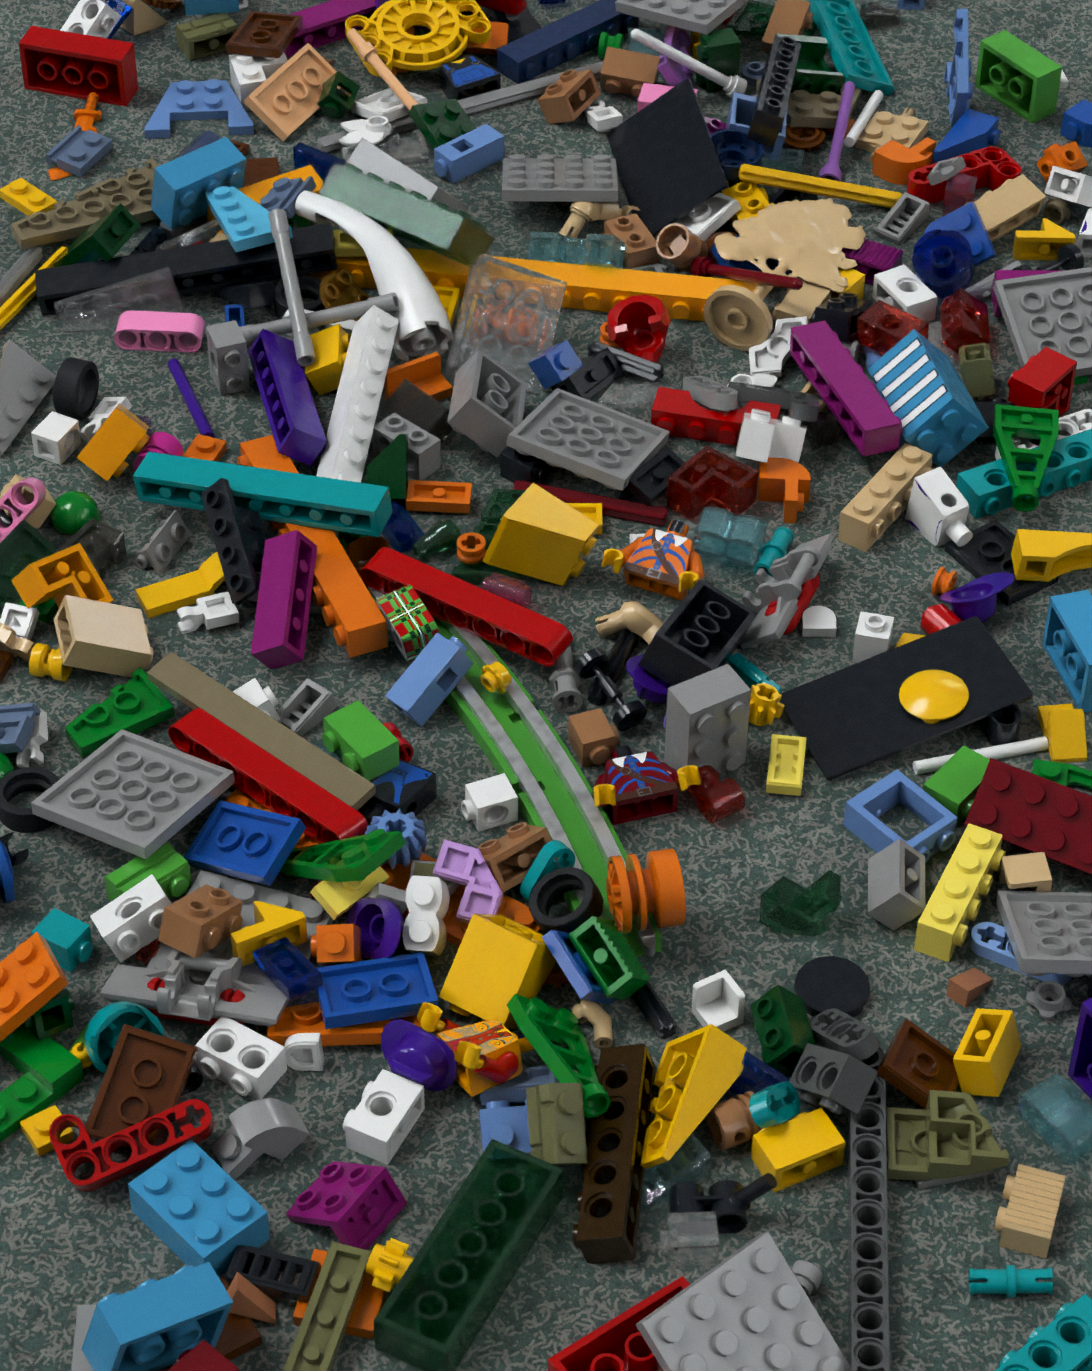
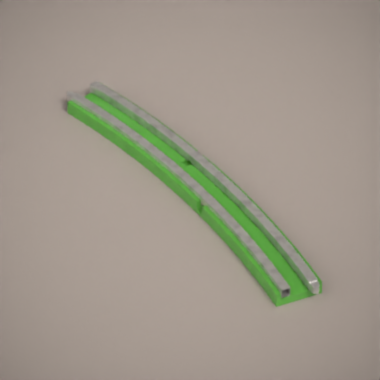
M368 587L369 593L377 604L376 599L384 596V594ZM433 617L439 634L448 640L453 636L461 641L468 648L465 654L474 663L445 698L446 702L471 733L498 775L505 773L518 796V808L527 824L546 827L552 841L559 840L574 852L575 863L573 867L582 869L597 885L603 897V912L600 918L614 920L613 914L610 912L606 891L608 859L610 856L619 855L622 857L626 868L627 854L603 807H594L593 790L541 709L536 710L533 698L488 642L483 638ZM498 661L508 670L512 683L506 687L505 693L499 694L497 690L491 693L483 686L480 680L483 666ZM571 890L562 894L570 913L581 904L584 898L583 890ZM648 913L645 931H637L632 918L631 933L622 934V938L627 939L626 944L631 945L630 950L634 951V956L644 954L653 956L655 952H660L662 949V936L653 920L652 914Z

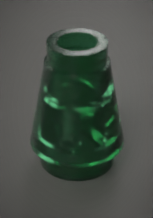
M450 519L438 520L412 545V550L423 562L426 559L456 548L457 539L461 535L460 531Z

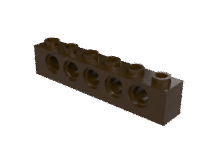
M645 1043L601 1048L599 1065L594 1066L599 1084L605 1088L611 1103L607 1111L602 1115L592 1117L591 1127L586 1128L587 1164L581 1165L584 1182L583 1190L577 1194L579 1221L578 1224L573 1226L574 1245L577 1249L581 1250L587 1263L590 1264L635 1260L645 1168L640 1163L646 1129L650 1125L651 1111L649 1109L650 1102L653 1100L656 1066Z

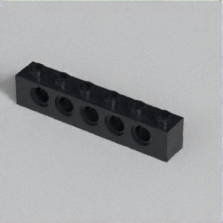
M777 35L774 37L765 62L746 138L774 148L784 121L801 44L791 37H780Z

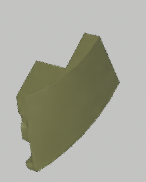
M929 1090L926 1110L886 1107L887 1179L931 1180L953 1178L985 1172L1008 1165V1151L1000 1148L992 1135V1127L987 1119L980 1115L978 1106L969 1093Z

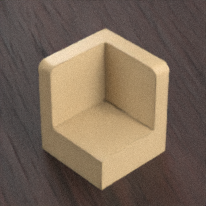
M1045 852L1002 856L999 871L1000 884L1007 883L1010 889L1030 887L1031 891L1051 892L1052 876Z

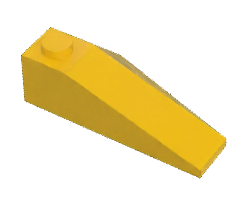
M713 1024L678 1037L666 1044L654 1078V1085L659 1087L658 1098L655 1097L650 1102L649 1111L655 1114V1119L648 1126L645 1133L640 1163L645 1169L669 1161L742 1073V1061L747 1048Z

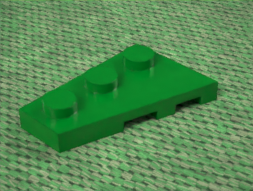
M141 667L132 673V679L123 686L118 684L110 690L111 696L101 704H93L65 727L67 739L82 758L92 754L121 729L137 734L174 717V707L158 687L148 680L147 674Z

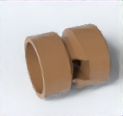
M671 223L665 226L657 236V253L682 272L691 273L690 266L696 256L708 257L707 244L683 224Z

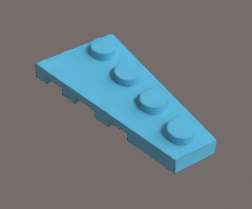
M221 186L215 188L213 192L205 193L207 205L235 252L275 242L272 237L268 217L269 211L233 186ZM289 226L290 238H293L292 228Z

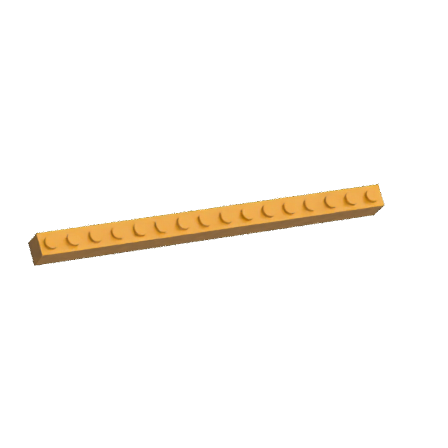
M405 248L423 270L431 285L460 288L461 298L609 312L619 301L630 296L645 294L661 300L670 318L705 322L703 307L709 295L720 286L737 285L753 291L758 285L757 283L734 279ZM367 256L336 257L338 269L305 274L322 280L331 273L337 274L341 270H346L352 275L354 282L360 288L377 289Z

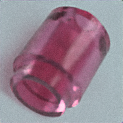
M494 572L490 577H485L481 585L482 589L525 608H528L531 601L532 587L527 586L525 581Z

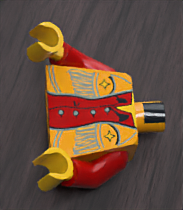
M428 1002L422 1003L417 1019L425 1031L434 1032L436 1030L437 1037L446 1042L453 1051L454 1059L457 1061L455 1081L471 1097L491 1087L503 1084L522 1073L521 1054L534 1048L521 1030L511 1033L496 1019L460 1027L447 1018L440 1020L443 1011L438 1006Z

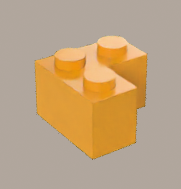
M119 403L77 458L104 480L108 481L111 476L118 479L129 465L124 461L131 451L137 454L148 441L150 436L146 432L149 426Z
M80 543L29 564L11 580L27 609L50 599H54L57 606L60 607L65 595L106 603L113 601L112 596Z

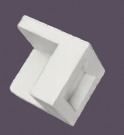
M726 969L694 983L691 1012L703 1027L713 1024L724 1032L743 1023L745 994Z

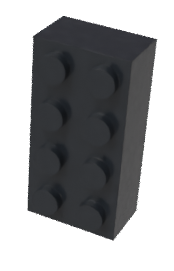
M700 579L656 632L638 665L647 670L651 676L661 679L671 686L724 666L729 657L741 644L757 613Z

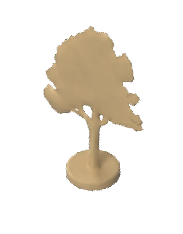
M831 198L816 201H798L796 199L774 205L769 204L765 209L757 212V217L751 216L748 219L734 221L733 227L740 236L735 237L727 232L717 235L714 243L718 254L725 260L739 262L747 260L760 268L762 272L795 278L800 277L804 281L830 288L832 291L843 292L844 287L848 286L847 278L841 277L838 267L851 269L858 264L856 260L845 258L842 248L860 249L866 234L861 225L858 227L848 226V220L852 218V214L845 205L835 204ZM766 259L778 260L779 265L774 270H771L766 264ZM787 270L792 271V273L788 275L785 274ZM758 284L753 291L737 285L720 286L709 295L703 307L704 319L711 333L723 344L740 351H749L748 348L764 343L771 334L773 324L772 315L763 299L774 286Z

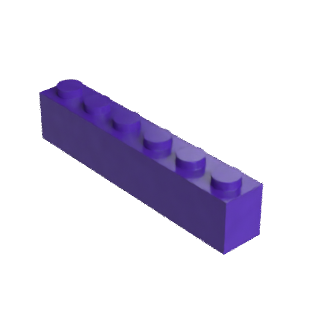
M262 329L248 351V355L278 453L311 466L316 457L324 452L327 440L303 367L297 363L293 341Z

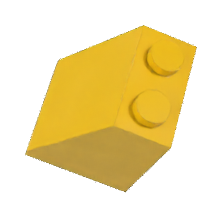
M532 483L503 515L482 561L488 565L564 586L572 576L578 578L586 566L587 562L583 560V557L591 553L598 541L594 535L599 524L535 483Z
M473 913L439 998L449 1002L448 1008L458 1014L470 1016V1013L482 1018L481 1022L496 1019L507 1029L517 1028V1024L507 1007L508 1002L514 994L529 999L536 997L557 961L542 939L543 934L503 915Z

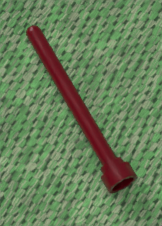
M696 256L690 266V272L693 276H717L792 290H800L803 286V282L799 278L717 265L711 257Z

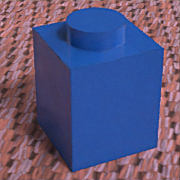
M568 340L548 348L528 363L544 389L562 382L583 366Z

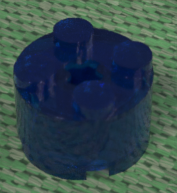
M935 229L924 234L915 244L912 258L915 274L937 297L947 298L953 296L969 285L975 274V266L970 244L961 233L954 230Z

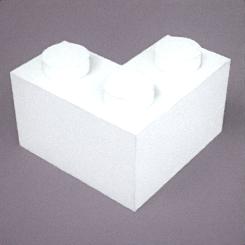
M283 52L280 58L240 54L229 55L231 83L245 111L251 109L243 101L288 61L285 52Z
M752 409L751 414L744 413L736 447V456L767 463L768 457L785 458L799 463L807 430L806 426L801 425L802 420L783 416L781 421L770 418V412Z

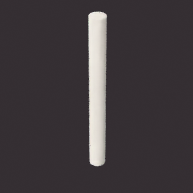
M876 90L870 97L844 139L846 147H853L883 99L884 94L882 91Z
M1043 736L975 749L973 751L989 760L990 758L997 760L1048 750L1049 744L1047 738ZM954 754L913 761V770L916 775L938 771Z

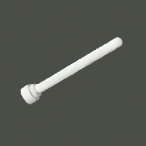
M634 29L631 32L632 39L721 85L729 97L732 98L734 92L744 94L747 88V80L737 75L727 77L639 29Z

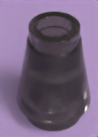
M869 2L861 6L860 16L864 25L870 29L898 25L901 20V11L898 8Z

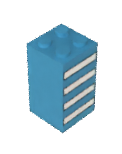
M915 329L867 369L882 398L886 399L893 414L900 418L904 439L912 446L933 454L932 461L939 467H943L989 428L950 358Z

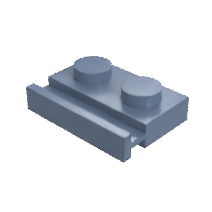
M78 125L46 154V163L51 164L53 162L57 164V168L82 177L112 149V139L91 130L85 132Z
M309 176L305 181L302 178H281L274 182L272 189L260 200L259 205L269 212L274 209H283L286 211L288 219L292 218L296 213L295 203L297 197L303 191L312 192L315 189L314 179L312 176Z
M34 703L0 706V752H23L36 724L33 718L41 713V710Z

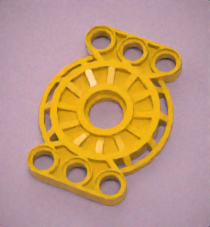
M389 0L378 7L370 19L362 15H353L345 22L346 34L354 26L364 28L358 31V33L366 42L375 45L377 55L382 61L386 62L385 65L390 71H392L393 66L413 71L439 68L442 64L454 61L467 47L468 41L482 44L491 38V23L475 0ZM464 11H471L474 14L466 16L462 15L461 13ZM415 25H422L431 30L429 33L421 36L411 35L406 32L408 28ZM475 28L485 29V31L481 33H476L472 30ZM347 37V39L349 40V42L351 43V45L353 46V48L355 49V51H356V53H357V50H358V49H357L356 46L351 42V40ZM360 57L372 75L381 77L368 61L365 62Z

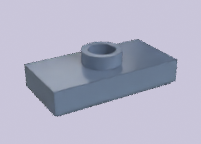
M547 1065L523 1068L519 1076L480 1093L481 1106L486 1105L487 1102L503 1100L515 1104H523L525 1099H527L526 1088L547 1083H558V1079Z

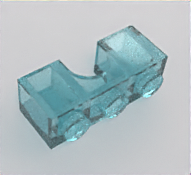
M531 231L528 260L622 269L625 242L615 235L586 234L585 239L566 237L557 232Z

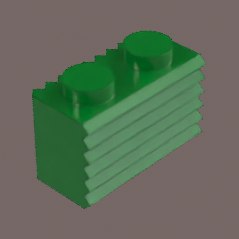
M592 916L571 932L568 938L606 997L625 1000L649 982L650 975H646V969H642V963H638V957H635L634 951L630 950L631 945L626 944L627 939L622 938L623 933L618 932L619 927L614 926L615 921Z

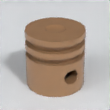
M752 1091L736 1095L735 1098L731 1097L717 1102L706 1115L705 1119L709 1133L720 1150L725 1151L747 1143L753 1139L754 1134L762 1130L756 1125L751 1116L749 1101L750 1097L754 1094Z

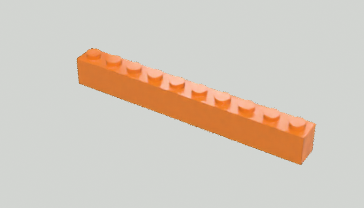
M273 434L240 443L241 456L237 457L238 465L299 474L290 457L278 453ZM269 521L271 528L278 530V536L298 530L317 545L311 595L315 606H321L326 625H332L337 645L344 646L350 658L387 648V622L333 530Z

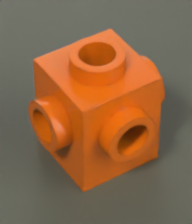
M1076 141L1059 146L1058 143L1049 146L1043 151L1045 155L1036 162L1046 183H1048L1053 166L1081 173L1089 166Z

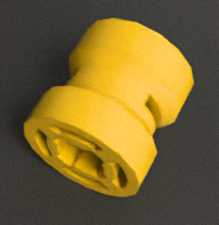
M36 643L29 660L31 676L43 678L49 675L54 680L66 682L72 667L63 665L60 648L51 649L48 644Z

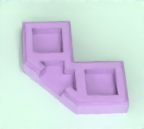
M444 840L433 870V876L466 886L456 914L457 921L469 924L473 913L498 915L504 896L480 850Z

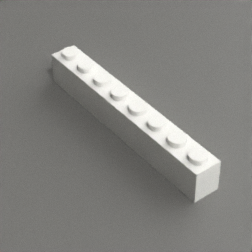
M375 305L353 326L326 434L327 444L321 455L316 475L318 477L361 483L399 322L398 319Z

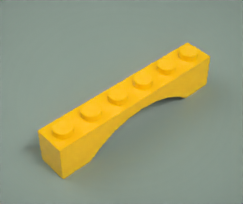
M1017 529L1011 551L1016 580L1049 582L1059 575L1074 570L1092 568V533Z

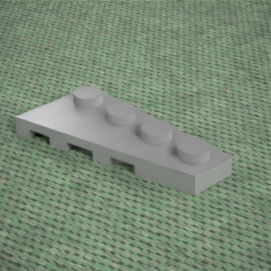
M10 339L3 346L0 360V457L51 389L56 375Z

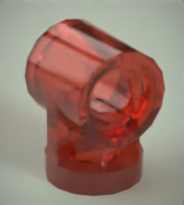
M704 765L698 768L701 785H690L687 790L696 798L701 814L709 823L713 824L745 808L744 794L733 778L728 777L719 781L720 775L713 766Z

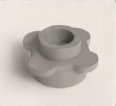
M1053 981L1039 983L1035 991H1030L1026 995V1002L1029 1005H1034L1039 1011L1040 1017L1047 1020L1053 1019L1055 1014L1062 1010L1068 1011L1072 1004L1071 999L1065 997L1064 988Z

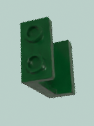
M776 33L780 37H791L801 44L790 93L796 90H804L810 94H821L824 91L839 94L845 76L841 72H831L823 57L828 46L825 37Z
M120 203L83 231L57 259L53 266L59 267L97 261L100 257L107 262L115 256L141 225Z

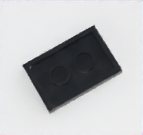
M997 520L971 531L973 533L972 539L962 547H958L953 540L945 545V551L976 579L999 572L1011 573L1015 578L1011 557L1015 536ZM1059 576L1049 582L1016 580L1015 578V581L1009 587L997 593V598L1006 606H1009L1057 583Z

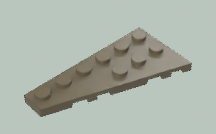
M151 158L145 161L144 167L138 170L132 167L126 170L125 176L119 179L108 178L76 193L75 199L68 203L63 200L55 203L54 209L49 212L38 211L12 223L11 234L21 250L53 242H63L66 239L78 237L83 231L120 203L140 224L159 219L151 209L154 170L159 166Z

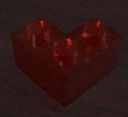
M706 445L668 477L667 507L691 520L711 504L738 517L756 501L758 471Z

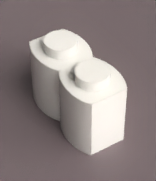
M412 876L407 885L406 905L409 914L403 926V942L406 950L410 953L424 952L425 956H441L445 948L447 931L443 919L449 908L450 895L447 884L439 877Z

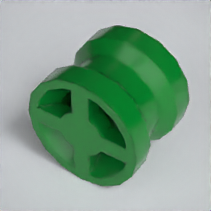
M601 32L598 58L604 59L607 47L623 49L624 34L612 36L608 32Z

